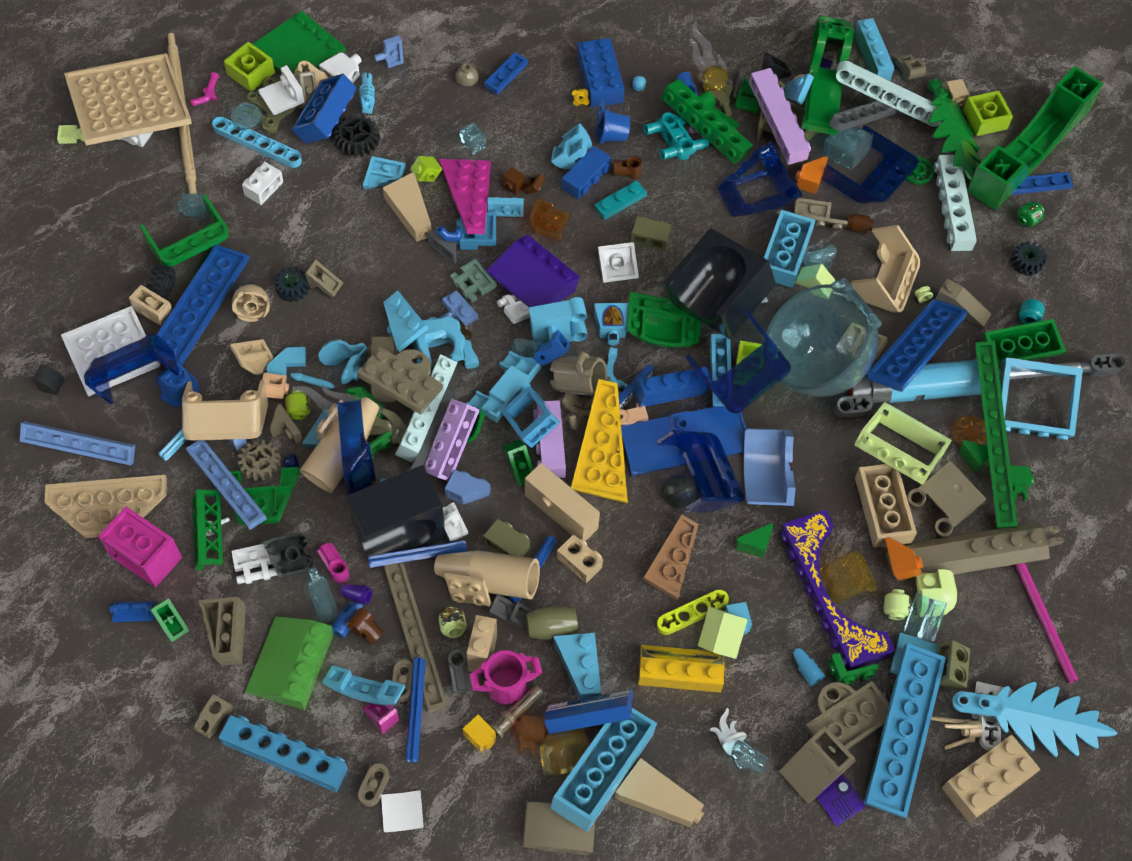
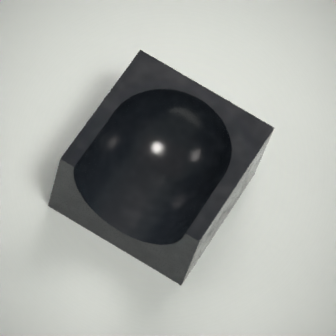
M712 228L706 232L664 281L675 307L728 339L733 337L776 286L769 260Z
M423 465L347 495L354 530L367 559L372 555L430 546L446 539L443 506Z

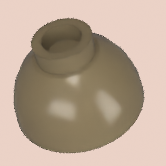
M464 63L457 69L455 79L462 86H472L477 83L479 76L473 66L469 63Z

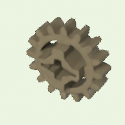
M254 440V445L247 443L248 448H242V454L238 455V465L241 473H246L248 479L253 476L254 481H257L258 477L265 481V476L267 475L272 478L271 472L277 473L276 466H281V456L278 453V448L273 447L272 442L266 445L265 440H262L261 444H258L257 440Z

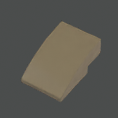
M526 803L522 847L561 854L568 852L587 856L593 853L595 822L590 830L586 832L550 809L552 803Z

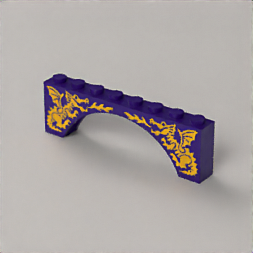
M825 509L782 524L779 537L781 542L786 544L789 559L793 560L796 565V573L804 582V590L813 601L814 611L819 613L821 617L822 628L828 632L832 648L836 649L837 653H840L848 672L891 658L896 649L887 632L869 629L852 621L834 605L827 595L820 577L819 555L821 546L830 536L834 525Z

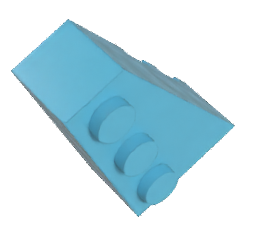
M595 633L554 636L553 646L557 650L577 698L601 695Z

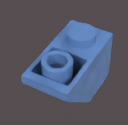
M454 470L445 487V497L461 504L487 497L491 493V485L485 479H477L465 471Z

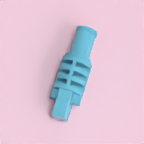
M363 73L361 75L362 85L359 88L362 113L372 114L375 103V88L372 85V74L369 73L367 78V73Z

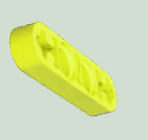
M716 590L660 616L657 621L658 632L662 635H670L706 618L711 603H713V608L725 609L729 601L728 594L723 590ZM717 596L719 599L723 598L722 604L719 601L715 602ZM704 604L707 607V611L700 613L697 611L696 606ZM679 613H688L689 620H680L678 617ZM663 621L666 623L672 622L668 629L666 626L662 627Z

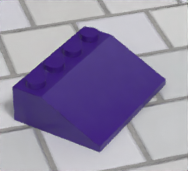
M528 234L515 241L487 270L491 277L528 307L562 301L576 291L580 278L578 274Z

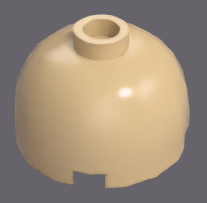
M247 284L235 291L232 298V310L239 319L255 322L258 321L257 318L262 316L264 318L268 314L270 309L269 298L266 291L260 286Z

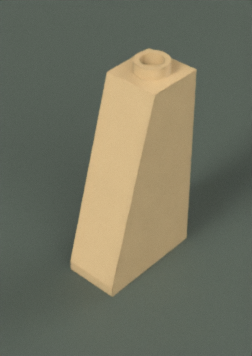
M412 172L383 187L384 199L415 241L418 242L428 238V233L432 231L431 222L415 174Z
M641 758L615 792L614 798L621 802L687 827H691L693 822L698 824L704 815L702 812L703 803Z

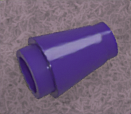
M344 584L341 588V595L356 603L368 605L372 599L373 590L365 585Z

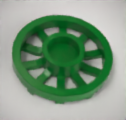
M910 157L904 161L901 172L908 183L910 182L918 186L927 184L932 180L934 167L925 158Z

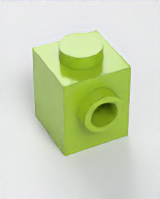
M418 156L410 170L415 174L418 181L434 182L442 168L434 157Z

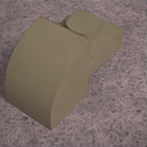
M912 54L896 57L895 63L902 71L901 78L906 81L924 76L926 66L920 58H914Z

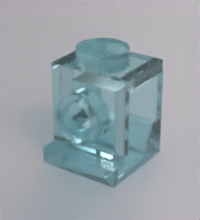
M475 123L465 126L460 130V140L468 147L472 155L486 147V135Z
M182 194V201L178 203L179 212H183L184 216H201V219H205L206 209L202 194Z

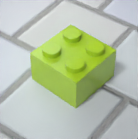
M247 42L224 60L227 75L250 92L275 73L272 58L250 42Z
M1000 91L968 97L963 109L976 136L1007 130L1013 118Z

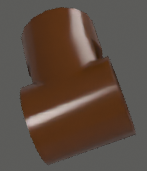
M631 156L627 160H614V176H628L630 179H637L641 176L642 161L639 157Z
M359 608L346 623L353 633L361 635L369 644H373L383 633V630L373 622V616L364 608Z

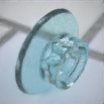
M251 103L239 104L231 114L232 123L240 129L253 128L262 118V112L259 107Z

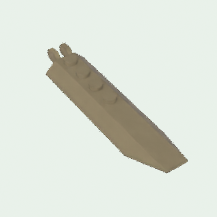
M1037 522L1019 525L1014 528H1001L921 541L906 547L912 549L917 556L921 557L923 562V568H920L921 573H936L938 569H944L953 572L955 575L1050 559L1049 547L1060 545L1064 541L1062 537H1054L1048 540L1046 538V535L1058 533L1060 531L1059 526L1043 528ZM888 552V553H886V555H887V559H888L890 571L893 572L892 565H891V561H890V557H889V552Z

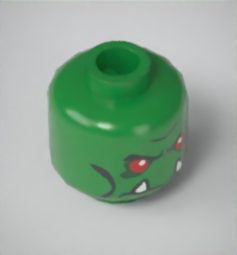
M1030 201L1017 211V221L1020 225L1028 228L1035 226L1044 218V208L1038 202Z

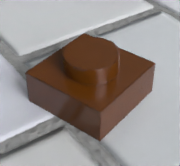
M537 174L529 177L522 190L526 194L538 192L542 188L544 176Z

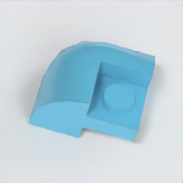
M580 123L562 136L564 140L558 147L553 149L551 162L559 168L572 169L579 161V158H582L587 150L592 147L591 139Z

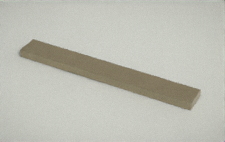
M404 563L384 565V571L412 662L414 658H423L426 661L423 699L427 712L431 713L447 708L446 697Z

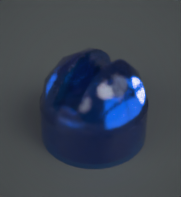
M295 453L283 459L285 468L299 467Z

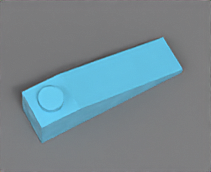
M711 334L710 364L711 378L713 380V407H732L730 339L722 334Z

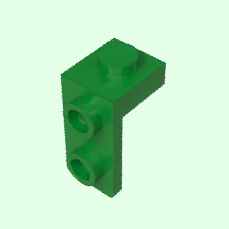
M840 653L832 654L827 663L828 671L831 675L833 674L835 682L847 685L855 682V679H870L875 676L879 669L878 664L847 672Z

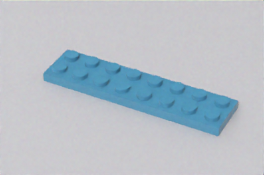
M910 643L904 645L864 804L903 819L907 818L946 657Z

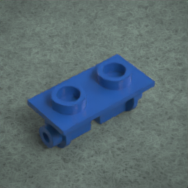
M155 601L114 602V605H110V613H113L112 622L154 621V615L150 608L155 606Z

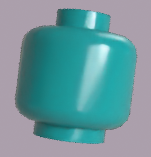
M1036 299L1025 300L1020 307L1019 320L1024 324L1042 321L1045 311L1043 303Z

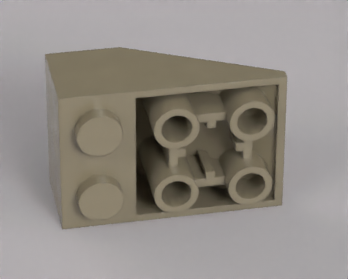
M824 726L779 772L801 797L810 804L856 762V759L830 730Z

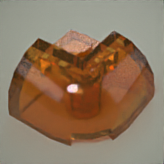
M537 198L530 215L532 228L540 236L557 242L561 241L570 219V213L555 209L553 203Z

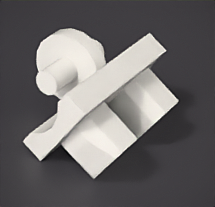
M453 502L443 507L445 532L449 541H455L467 535L468 530L455 503Z

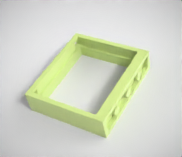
M884 402L862 429L854 445L923 485L952 440ZM884 409L889 411L888 415L883 413ZM880 422L936 455L927 466L873 435L871 432ZM940 441L945 443L943 447L939 445Z

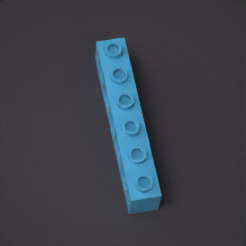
M230 715L219 736L220 742L227 747L336 793L348 771L344 759L338 756L329 757L325 755V751L316 747L310 749L300 740L295 739V741H291L281 732L276 731V733H272L262 724L257 723L253 725L249 723L247 718L240 715L238 717ZM251 732V736L248 739H241L244 733ZM263 741H271L267 747H260ZM284 748H289V749H290V751H289V753H288L287 755H285V756L279 755V753H280V751H281L282 749H284ZM301 757H309V760L306 763H298ZM320 765H328V769L326 771H318Z

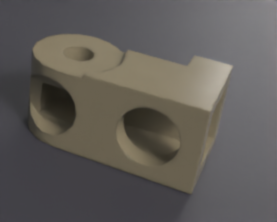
M213 694L200 713L194 725V730L207 738H211L218 730L225 716L230 714L234 707Z

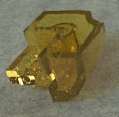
M582 728L552 733L545 737L543 745L540 746L544 776L570 773L585 753L586 746H589L587 736Z

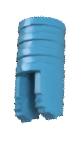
M795 649L793 659L799 667V672H801L810 686L817 684L825 677L824 673H822L815 661L810 659L803 649Z

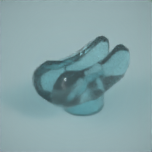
M827 245L821 250L806 252L803 262L806 266L822 264L828 269L836 257V247L834 245Z
M737 740L734 743L731 755L740 768H747L760 774L766 772L763 766L770 762L766 755L757 751L743 740Z

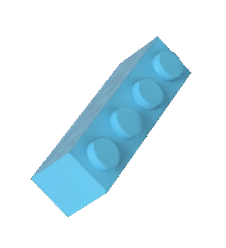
M874 19L858 20L854 36L868 70L891 81L894 65Z

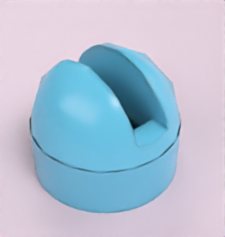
M637 76L633 78L632 86L634 90L642 91L645 88L646 79L644 77Z

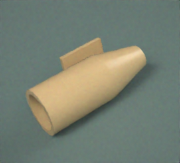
M367 397L360 399L349 410L343 406L344 401L342 400L338 404L334 403L328 411L327 420L323 418L317 426L316 432L318 434L316 439L320 440V442L299 471L309 481L327 492L332 493L366 445L379 410V406Z
M480 550L441 554L437 556L434 565L435 574L445 578L452 601L471 603L477 606L491 605L488 593L532 599L536 593L540 576L539 561L535 558Z

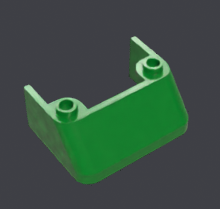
M205 193L202 194L206 212L213 223L168 247L159 249L144 225H139L146 244L160 264L169 267L175 266L228 238L229 231L227 225Z

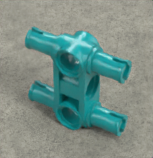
M664 113L662 118L657 119L656 122L643 125L645 135L659 132L669 148L660 149L659 156L661 160L672 157L679 160H687L697 150L708 148L709 142L705 138L693 141L683 125L689 123L681 116L674 115L673 113Z

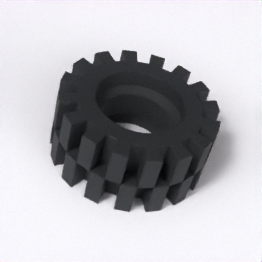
M158 263L154 266V269H151V274L148 275L149 280L146 282L148 283L146 288L166 299L173 290L172 286L175 285V269Z

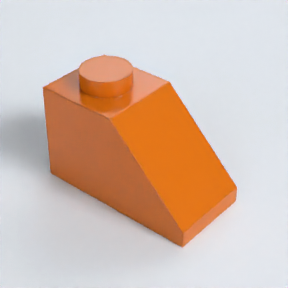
M822 157L803 164L802 170H798L795 181H798L796 188L816 194L828 157Z
M885 538L893 574L897 580L900 581L922 575L920 568H923V562L921 557L917 556L912 549L892 538Z

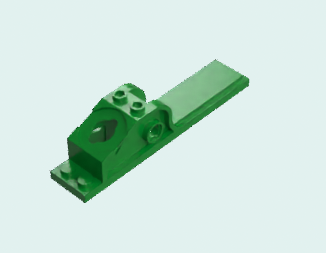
M819 15L818 20L815 21L808 72L814 78L805 97L802 129L834 136L837 134L838 130L831 127L830 120L834 114L840 111L842 83L836 79V72L840 62L849 60L854 32L851 21ZM826 40L838 42L836 70L819 67Z

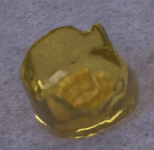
M719 66L708 67L702 75L704 91H720L726 86L728 81L727 72Z

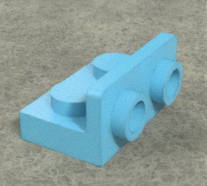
M488 197V212H496V216L523 217L524 198Z

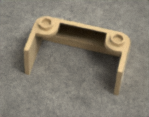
M899 225L873 228L872 232L880 242L877 249V257L882 262L878 276L872 279L855 280L851 284L865 303L893 313L902 312L920 267L919 255Z
M260 380L258 391H245L241 395L240 400L202 401V395L194 392L192 383L187 382L182 397V431L184 438L187 440H224L259 437L263 430L268 409L265 381Z

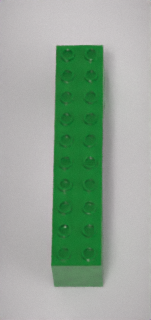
M1074 66L1056 84L1041 109L1020 135L1005 148L997 145L977 166L967 192L996 211L1088 114L1104 83Z

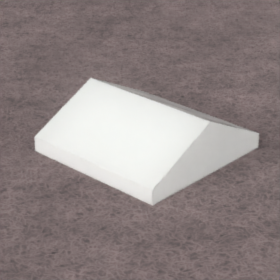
M634 242L598 247L599 267L603 283L639 278Z

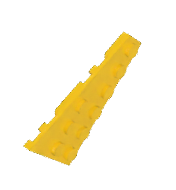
M599 379L571 488L576 492L628 504L618 384Z

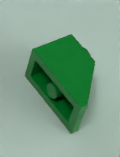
M518 439L501 447L506 463L517 485L522 486L525 484V478L533 471L526 445Z

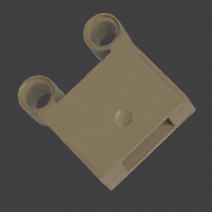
M951 460L923 485L911 490L908 494V503L913 508L922 507L927 496L947 517L939 519L935 524L936 534L943 538L950 536L954 527L986 501V498ZM914 494H920L923 500L920 503H914L911 497ZM941 523H946L949 525L950 530L942 533L939 531L938 526Z

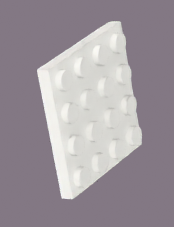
M132 306L61 334L88 396L160 367L158 361L145 356V351L150 343Z

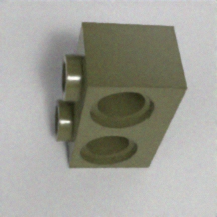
M954 640L938 644L937 654L946 657L939 685L951 691L967 688L970 648Z

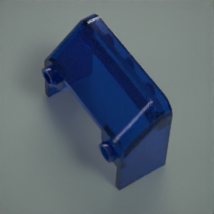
M149 334L113 352L94 358L84 373V381L90 389L111 405L114 403L109 385L111 380L157 360L163 363L176 376L180 374L173 349L159 336Z

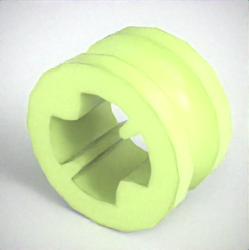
M929 286L919 288L915 292L919 303H925L933 298L934 295L930 292Z

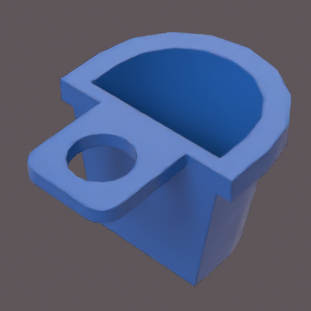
M601 101L597 110L598 124L595 128L597 144L626 141L630 131V117L605 110V102Z
M177 362L170 369H165L155 378L156 384L161 388L160 399L173 407H182V397L187 382L192 383L194 392L199 393L200 391L197 379Z

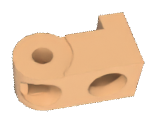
M636 403V408L620 409L621 426L648 421L645 406L639 408L638 403Z

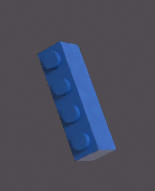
M706 367L640 379L633 390V395L639 408L705 395L710 389L713 380Z

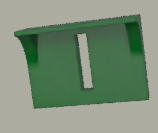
M744 76L734 108L758 113L760 105L750 86V81Z
M385 431L366 445L357 456L361 464L363 462L368 463L374 459L373 455L379 450H386L392 445L391 441H393L392 433L390 431L386 433Z

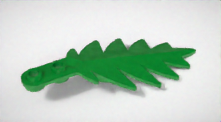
M935 78L933 80L929 79L927 89L935 93L933 95L935 100L932 102V106L938 107L934 110L928 122L942 121L934 132L933 138H947L942 146L941 153L956 151L953 157V166H962L965 174L972 181L973 171L975 172L977 169L974 160L979 164L982 162L975 150H980L972 138L975 133L962 116L963 111L950 98L949 92L943 88L942 82Z

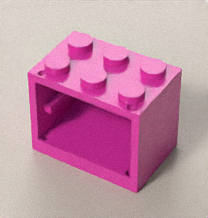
M127 506L98 536L111 558L154 588L162 582L182 559L171 536Z

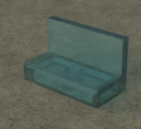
M916 593L904 631L924 640L935 641L947 603Z

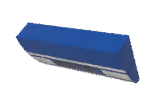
M628 689L550 704L544 719L548 733L552 734L632 719L633 691Z

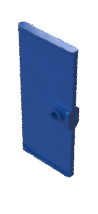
M738 402L732 403V407H711L692 412L685 411L668 417L621 426L622 442L631 476L744 453L745 430L747 429Z

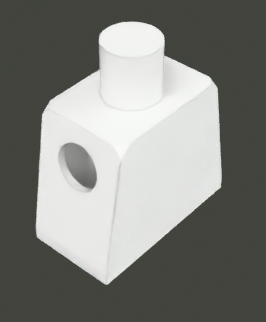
M339 53L319 65L320 71L324 72L328 78L344 73L354 83L360 75L358 64L361 63V58L357 54L349 58L344 53Z

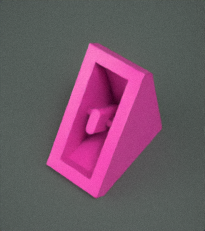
M369 703L362 709L382 734L399 721L397 710L391 705Z

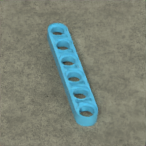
M216 117L212 121L214 132L292 168H296L302 163L300 152L227 118ZM219 123L225 124L222 128L216 127ZM239 130V133L231 134V131ZM249 136L254 137V139L251 141L245 140V138ZM262 143H267V144H269V145H268L267 147H265V148H261V147H260V145H261ZM276 150H283V153L278 155L274 152ZM292 156L298 157L296 161L289 160Z

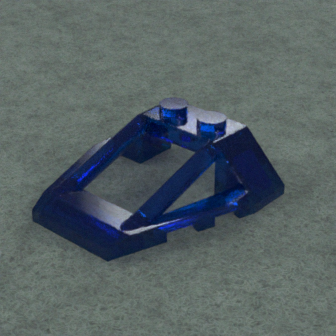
M772 141L756 149L747 161H744L734 174H731L717 187L732 217L777 209L803 196L796 182H793L784 167ZM761 160L765 168L764 170L739 178ZM769 176L779 194L746 205L737 186Z

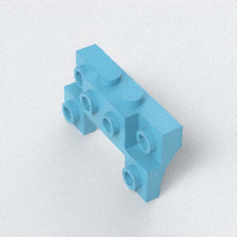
M509 351L504 361L499 363V367L506 372L491 389L489 396L477 390L476 395L466 404L486 411L485 416L497 423L503 416L501 410L528 386L531 387L530 381L541 369V365L532 357H523Z

